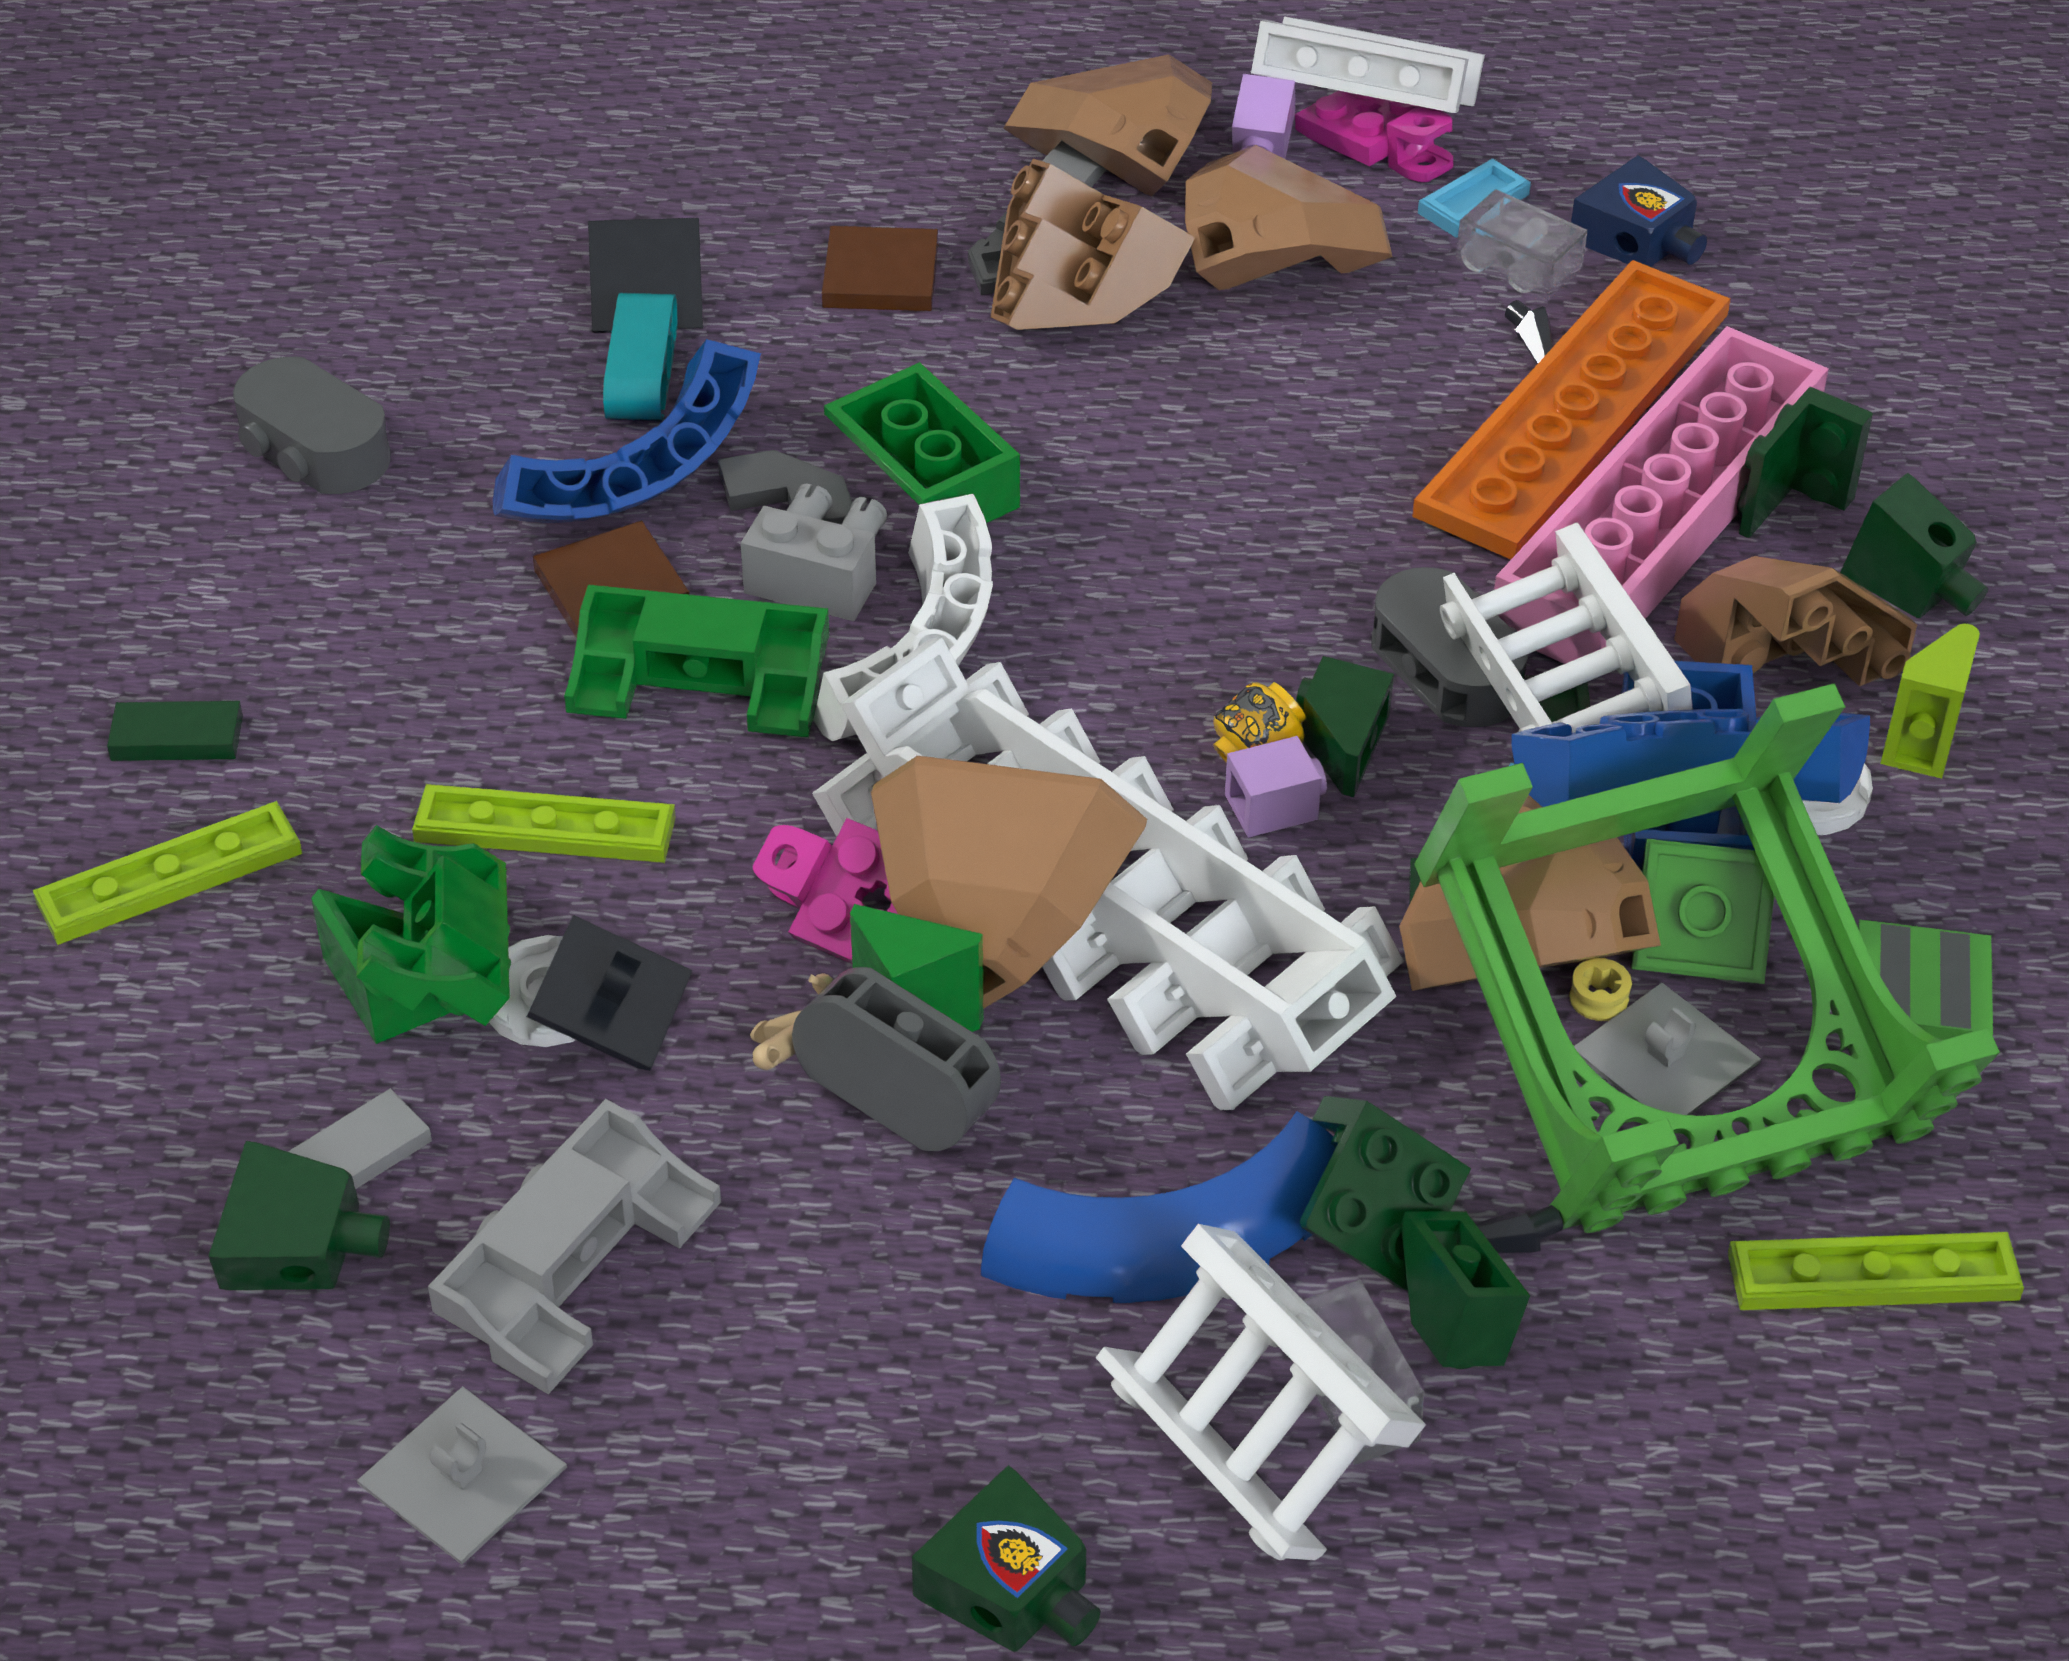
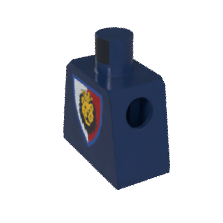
M1639 155L1574 199L1569 240L1623 263L1629 264L1634 260L1652 267L1665 256L1671 254L1692 265L1699 260L1707 245V236L1693 229L1697 206L1695 195Z

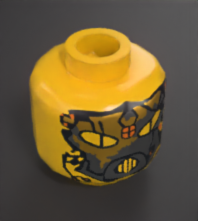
M1252 682L1214 716V728L1220 739L1213 744V747L1227 763V753L1298 736L1302 743L1305 734L1301 723L1306 719V715L1293 697L1279 684L1273 682L1267 687L1261 683Z

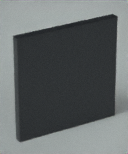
M699 218L588 221L592 332L612 331L619 293L675 294L678 309L677 329L703 328Z
M573 915L526 1017L638 1069L650 1071L693 970Z

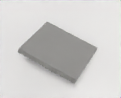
M1660 983L1574 1046L1592 1069L1628 1097L1649 1107L1682 1115L1693 1114L1761 1062L1760 1057L1664 983Z
M462 1386L357 1480V1484L462 1565L567 1468V1464Z

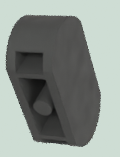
M279 357L261 362L248 369L236 382L233 397L239 423L238 436L242 445L254 457L263 456L279 466L290 480L294 482L303 481L320 493L342 494L357 491L371 485L388 469L391 461V451L387 439L383 406L306 358Z
M1421 567L1407 569L1389 577L1383 582L1376 594L1374 628L1371 639L1372 649L1443 722L1461 727H1484L1499 723L1511 716L1462 638L1453 640L1444 626L1440 614V605L1447 603L1443 577L1453 572L1439 568ZM1457 576L1471 599L1481 596V594L1474 592ZM1498 615L1485 620L1497 639L1517 632L1515 628L1509 627ZM1528 654L1512 660L1524 680Z
M855 967L843 971L795 1019L792 1030L793 1047L798 1061L806 1074L921 1150L941 1151L955 1145L990 1108L999 1095L1001 1086L1000 1069L986 1041L872 968Z

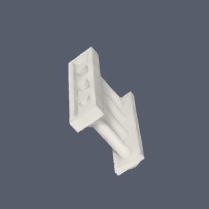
M1285 16L1283 23L1268 20L1260 21L1251 74L1294 80L1298 83L1457 113L1460 104L1474 106L1476 102L1485 54Z
M1578 522L1555 531L1558 557L1552 559V567L1479 597L1471 599L1455 573L1443 577L1447 603L1440 605V614L1444 626L1453 640L1462 638L1520 728L1519 732L1563 722L1571 725L1572 733H1575L1576 728L1580 726L1600 724L1601 717L1607 715L1692 710L1690 683ZM1560 589L1566 594L1573 592L1579 600L1578 607L1500 639L1496 638L1485 621ZM1587 629L1593 634L1600 631L1606 640V647L1525 681L1512 660ZM1615 670L1619 674L1628 672L1634 681V689L1554 722H1551L1539 703L1542 700Z
M1197 1224L1181 1247L1200 1265L1196 1271L1199 1281L1143 1353L1103 1347L1096 1356V1359L1114 1377L1111 1386L1117 1395L1131 1406L1144 1410L1252 1526L1249 1530V1535L1258 1547L1278 1560H1284L1285 1558L1316 1560L1327 1549L1303 1523L1365 1445L1373 1447L1377 1443L1408 1448L1426 1424L1235 1231ZM1223 1297L1226 1299L1232 1298L1246 1313L1243 1318V1323L1246 1327L1194 1395L1187 1401L1163 1374ZM1268 1346H1279L1294 1362L1290 1367L1293 1377L1234 1451L1212 1428L1209 1422ZM1316 1395L1327 1396L1342 1411L1338 1417L1342 1426L1283 1501H1281L1260 1479L1256 1472Z

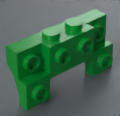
M588 585L580 608L575 654L564 695L566 713L627 719L637 685L751 696L747 711V728L749 732L809 738L819 696V674L829 639L828 608Z
M376 825L362 842L361 875L365 877L368 884L379 894L388 898L398 897L404 901L403 938L390 934L373 924L358 941L356 977L376 997L386 1001L395 1000L411 1011H414L428 993H431L437 1002L450 1013L458 1016L465 1014L486 1026L510 998L509 969L511 959L509 958L508 951L510 925H508L506 863L475 843L458 846L425 845L398 837Z

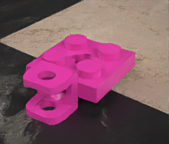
M1338 90L1329 96L1319 98L1316 103L1295 114V130L1309 139L1369 167L1388 156L1389 168L1405 178L1417 182H1430L1453 168V155L1446 149L1434 144V139L1453 130L1452 118L1441 110ZM1422 162L1432 163L1431 165H1419Z
M846 818L833 845L824 838L794 826H775L771 829L753 864L754 873L768 886L777 898L800 909L788 933L798 941L851 964L850 912L854 904L865 906L862 903L867 893L874 892L877 888H886L884 895L891 902L878 831L849 818ZM784 849L777 865H775L776 855L780 850ZM891 903L887 912L898 914Z

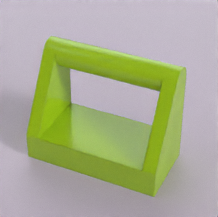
M1965 623L1959 624L1906 661L1880 764L1943 778L1980 635L1979 630L1975 626Z

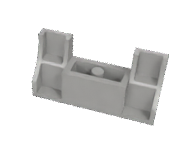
M605 1099L544 1164H538L529 1171L521 1185V1189L500 1211L491 1212L483 1220L476 1236L429 1284L428 1290L432 1311L489 1344L493 1363L549 1394L593 1346L591 1328L577 1321L558 1307L634 1224L680 1249L721 1203L720 1185L705 1178L676 1157L650 1131L639 1116Z

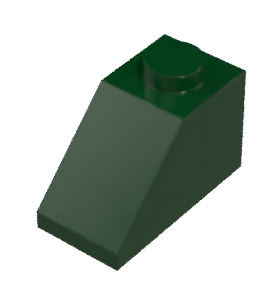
M1323 656L1313 679L1304 677L1296 696V702L1306 715V719L1302 722L1305 734L1303 741L1320 761L1323 769L1341 794L1354 798L1390 716L1394 674Z
M1405 1211L1401 1227L1411 1324L1442 1367L1468 1369L1474 1366H1504L1528 1304L1530 1294L1466 1211Z

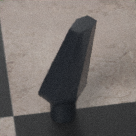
M1515 300L1506 308L1505 318L1517 326L1515 332L1518 339L1523 342L1536 364H1538L1554 346L1546 308L1542 306L1531 310L1521 301Z
M1552 1205L1528 1215L1527 1213L1511 1211L1507 1214L1476 1223L1497 1253L1538 1252L1541 1250L1540 1240L1563 1230L1562 1217Z

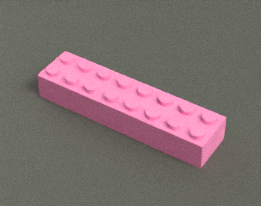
M1726 326L1496 575L1494 590L1552 567V559L1558 557L1555 531L1578 522L1642 616L1646 619L1738 514L1737 503L1742 490L1749 481L1751 469L1745 467V460L1753 441L1759 435L1766 437L1773 429L1781 409L1786 404L1794 405L1809 386L1824 392L1829 368ZM1560 589L1498 616L1509 627L1520 631L1578 607L1579 600L1573 592L1566 594ZM1587 629L1541 648L1537 652L1566 664L1606 647V640L1600 631L1593 634Z

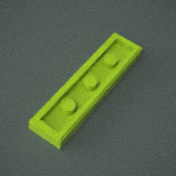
M426 784L412 832L414 842L456 846L475 843L481 848L665 863L676 814L675 804Z
M275 801L33 890L36 903L57 945L301 855L302 849L300 840L278 802Z
M2008 1232L1730 1241L1728 1258L1740 1310L2017 1301L2021 1299L2024 1290Z

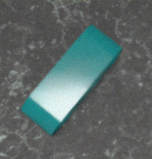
M618 294L604 376L603 405L606 419L664 420V414H661V410L666 408L677 337L678 309L675 294Z

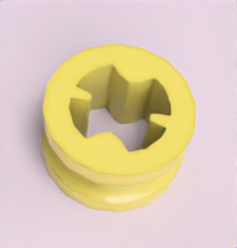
M1593 958L1583 961L1575 968L1572 976V988L1569 994L1571 1005L1577 1013L1585 1018L1595 1021H1609L1628 1006L1632 987L1631 975L1624 966L1614 960ZM1589 985H1592L1594 988L1598 990L1594 992L1590 991ZM1607 987L1613 989L1612 994H1609L1607 991L1603 989Z

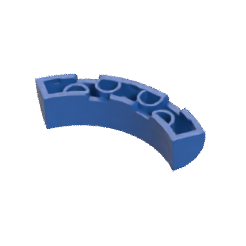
M706 339L687 365L683 386L669 416L657 427L621 447L615 453L587 461L584 458L546 460L511 455L495 479L493 493L494 515L525 522L563 523L586 521L610 516L636 507L672 489L693 474L716 451L729 434L748 400L756 378L761 353Z
M1743 709L1669 710L1607 715L1601 717L1600 724L1580 726L1576 728L1575 733H1572L1571 725L1563 722L1512 734V753L1514 764H1524L1533 786L1529 796L1542 807L1734 758L1761 717L1756 718L1755 722H1750L1748 712H1745ZM1841 713L1794 778V783L1802 800L1841 803L1852 793L1861 776L1867 756L1870 715Z
M1296 1111L1284 1129L1266 1147L1244 1163L1203 1183L1177 1191L1150 1196L1123 1198L1091 1197L1055 1191L1014 1178L1001 1199L990 1225L983 1249L981 1276L1015 1289L1060 1299H1066V1294L1088 1297H1113V1303H1133L1186 1296L1199 1281L1196 1271L1200 1265L1181 1245L1197 1224L1235 1231L1269 1265L1272 1257L1288 1249L1301 1238L1305 1241L1313 1235L1300 1226V1219L1336 1149L1331 1144L1334 1136L1312 1119Z

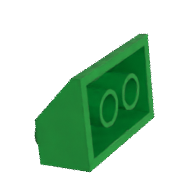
M920 362L824 405V415L918 505L974 494L986 523L1020 508V454Z

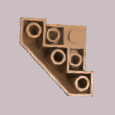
M1169 54L1032 82L1027 87L1003 129L1045 155H1048L1052 149L1054 150L1062 140L1144 194L1153 196L1168 181L1191 142L1211 102L1212 82Z
M1258 145L1211 161L1186 180L1185 224L1187 233L1196 237L1191 245L1195 269L1200 276L1218 290L1238 286L1320 255L1341 274L1350 273L1393 257L1382 210L1379 205Z
M1032 159L1029 166H1024L1019 171L1011 187L1013 197L1007 207L991 318L1016 330L1116 323L1170 287L1196 237L1142 206L1104 195L1054 165Z
M1753 556L1712 573L1681 599L1674 640L1695 662L1752 665L1753 673L1758 671L1763 664L1786 654L1795 656L1805 651L1819 666L1834 661L1860 687L1881 677L1884 679L1893 678L1904 670L1906 661L1910 659L1917 624L1910 617L1834 568Z
M918 755L876 782L871 791L891 903L897 913L983 934V1008L1026 984L1082 927L1144 831L1148 820L1100 778Z
M1528 795L1518 813L1538 809L1542 806ZM1617 837L1499 868L1539 968L1582 962L1593 958H1606L1661 946L1648 880ZM1420 881L1399 926L1412 991L1477 980L1440 884L1423 887Z

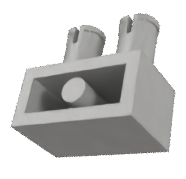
M807 483L802 484L798 488L793 501L786 511L763 506L741 541L744 593L789 605L828 608V615L855 621L876 585L875 536L887 520V512L884 506L872 499L866 510L863 511L867 505V499L859 497L852 502L842 524L824 521V516L832 507V497L826 489L820 486H816L812 495L808 497L812 492V484Z

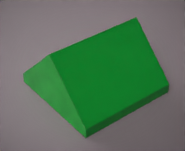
M322 889L316 891L311 900L323 959L376 1044L450 1013L437 1002L431 993H428L414 1011H411L395 1000H382L373 995L364 986L362 981L356 977L358 941L373 924L390 934L403 938L404 913Z
M854 904L850 912L853 968H872L969 1031L973 1032L980 1029L984 1020L983 934Z

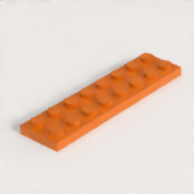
M1632 260L1414 499L1412 517L1511 560L1592 473L1728 316L1731 298Z

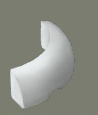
M974 494L919 505L908 554L917 572L921 586L923 606L912 621L909 632L892 648L885 646L860 661L823 673L813 721L821 733L831 741L856 735L840 703L927 640L942 637L958 666L975 641L986 616L993 581H991L992 569L990 561L992 552L991 538L984 515Z

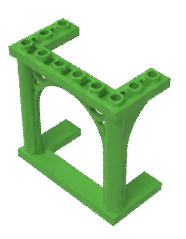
M1835 683L1773 699L1734 758L1518 813L1533 788L1523 763L1461 778L1457 781L1415 862V867L1423 887L1436 884L1441 886L1561 1190L1550 1205L1554 1206L1560 1213L1563 1229L1582 1224L1585 1233L1601 1231L1624 1219L1622 1212L1645 1206L1649 1215L1660 1214L1687 1201L1685 1194L1708 1188L1711 1197H1718L1746 1186L1750 1182L1748 1176L1770 1170L1773 1179H1781L1799 1173L1812 1164L1810 1158L1832 1153L1835 1161H1844L1870 1150L1873 1147V1140L1890 1135L1893 1136L1897 1144L1916 1140L1934 1129L1932 1121L1936 1117L1951 1111L1958 1105L1956 1097L1961 1092L1976 1086L1982 1081L1980 1073L2000 1053L1989 1027L1945 1040L1923 1030L1896 1002L1883 982L1868 952L1794 783L1796 775L1845 708ZM1736 806L1808 975L1813 1007L1809 1041L1802 1059L1790 1078L1775 1092L1751 1106L1734 1112L1706 1116L1666 1112L1649 1107L1616 1090L1603 1080L1577 1052L1560 1021L1499 868ZM1834 1033L1839 1035L1840 1051H1829L1826 1045L1827 1036ZM1848 1049L1850 1055L1843 1053L1842 1051ZM1820 1068L1831 1069L1845 1076L1855 1089V1100L1839 1102L1822 1094L1813 1082V1071ZM1577 1081L1580 1082L1583 1086L1579 1087ZM1794 1099H1803L1812 1110H1800L1794 1117L1788 1111L1787 1103ZM1591 1101L1606 1104L1611 1112L1601 1124L1598 1132L1593 1121H1596L1600 1114L1591 1107L1589 1103ZM1634 1121L1642 1124L1617 1132L1619 1127L1628 1122ZM1741 1122L1745 1124L1748 1132L1737 1135L1732 1128V1123ZM1674 1133L1684 1134L1690 1141V1149H1686L1685 1143L1678 1146L1679 1143ZM1717 1135L1718 1141L1714 1142L1715 1136Z

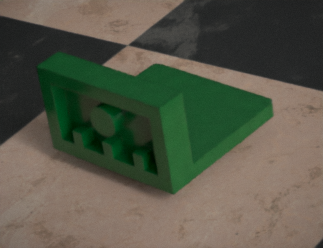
M1810 386L1794 405L1786 404L1778 414L1773 429L1766 437L1759 435L1753 441L1747 453L1745 467L1751 469L1749 481L1742 490L1737 503V511L1742 513L1739 534L1750 538L1791 489L1802 492L1815 501L1825 502L1845 511L1855 499L1873 413Z
M1324 1096L1312 1120L1334 1134L1331 1144L1336 1149L1300 1219V1226L1392 1285L1408 1290L1401 1227L1405 1211H1451L1471 1168L1368 1101Z

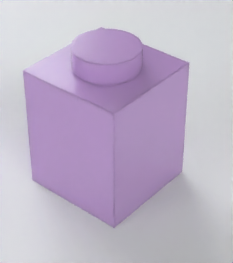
M1243 74L1232 124L1233 153L1258 145L1285 159L1295 115L1294 80Z
M1298 736L1227 753L1225 796L1248 838L1318 820L1320 795L1325 794L1327 790L1326 776L1320 761L1317 758L1311 759Z

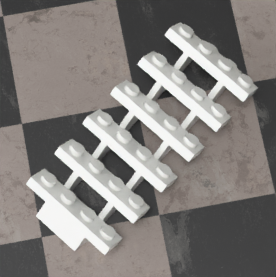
M943 638L930 639L840 703L867 753L812 793L836 837L846 818L877 830L871 797L873 785L917 755L967 762L977 754L1003 751L988 764L1100 778L1148 819L1144 831L1131 851L1151 850L1109 883L1082 927L1042 967L1058 996L1067 1001L1077 1000L1120 964L1151 962L1107 999L1134 1049L1142 1055L1155 1054L1197 1017L1230 1016L1186 1053L1213 1105L1218 1109L1234 1110L1276 1072H1311L1397 997L1387 976L1401 965L1404 960L1375 906L1358 907L1341 923L1323 912L1325 908L1297 855L1280 856L1263 871L1247 862L1248 857L1220 805L1205 806L1185 821L1172 812L1174 809L1145 756L1129 758L1111 772L1099 764L1101 761L1072 708L1058 710L1040 724L1027 717L1029 713L1001 662L986 664L965 680ZM1227 900L1187 934L1170 924L1196 902ZM1305 952L1265 987L1247 976L1272 954Z

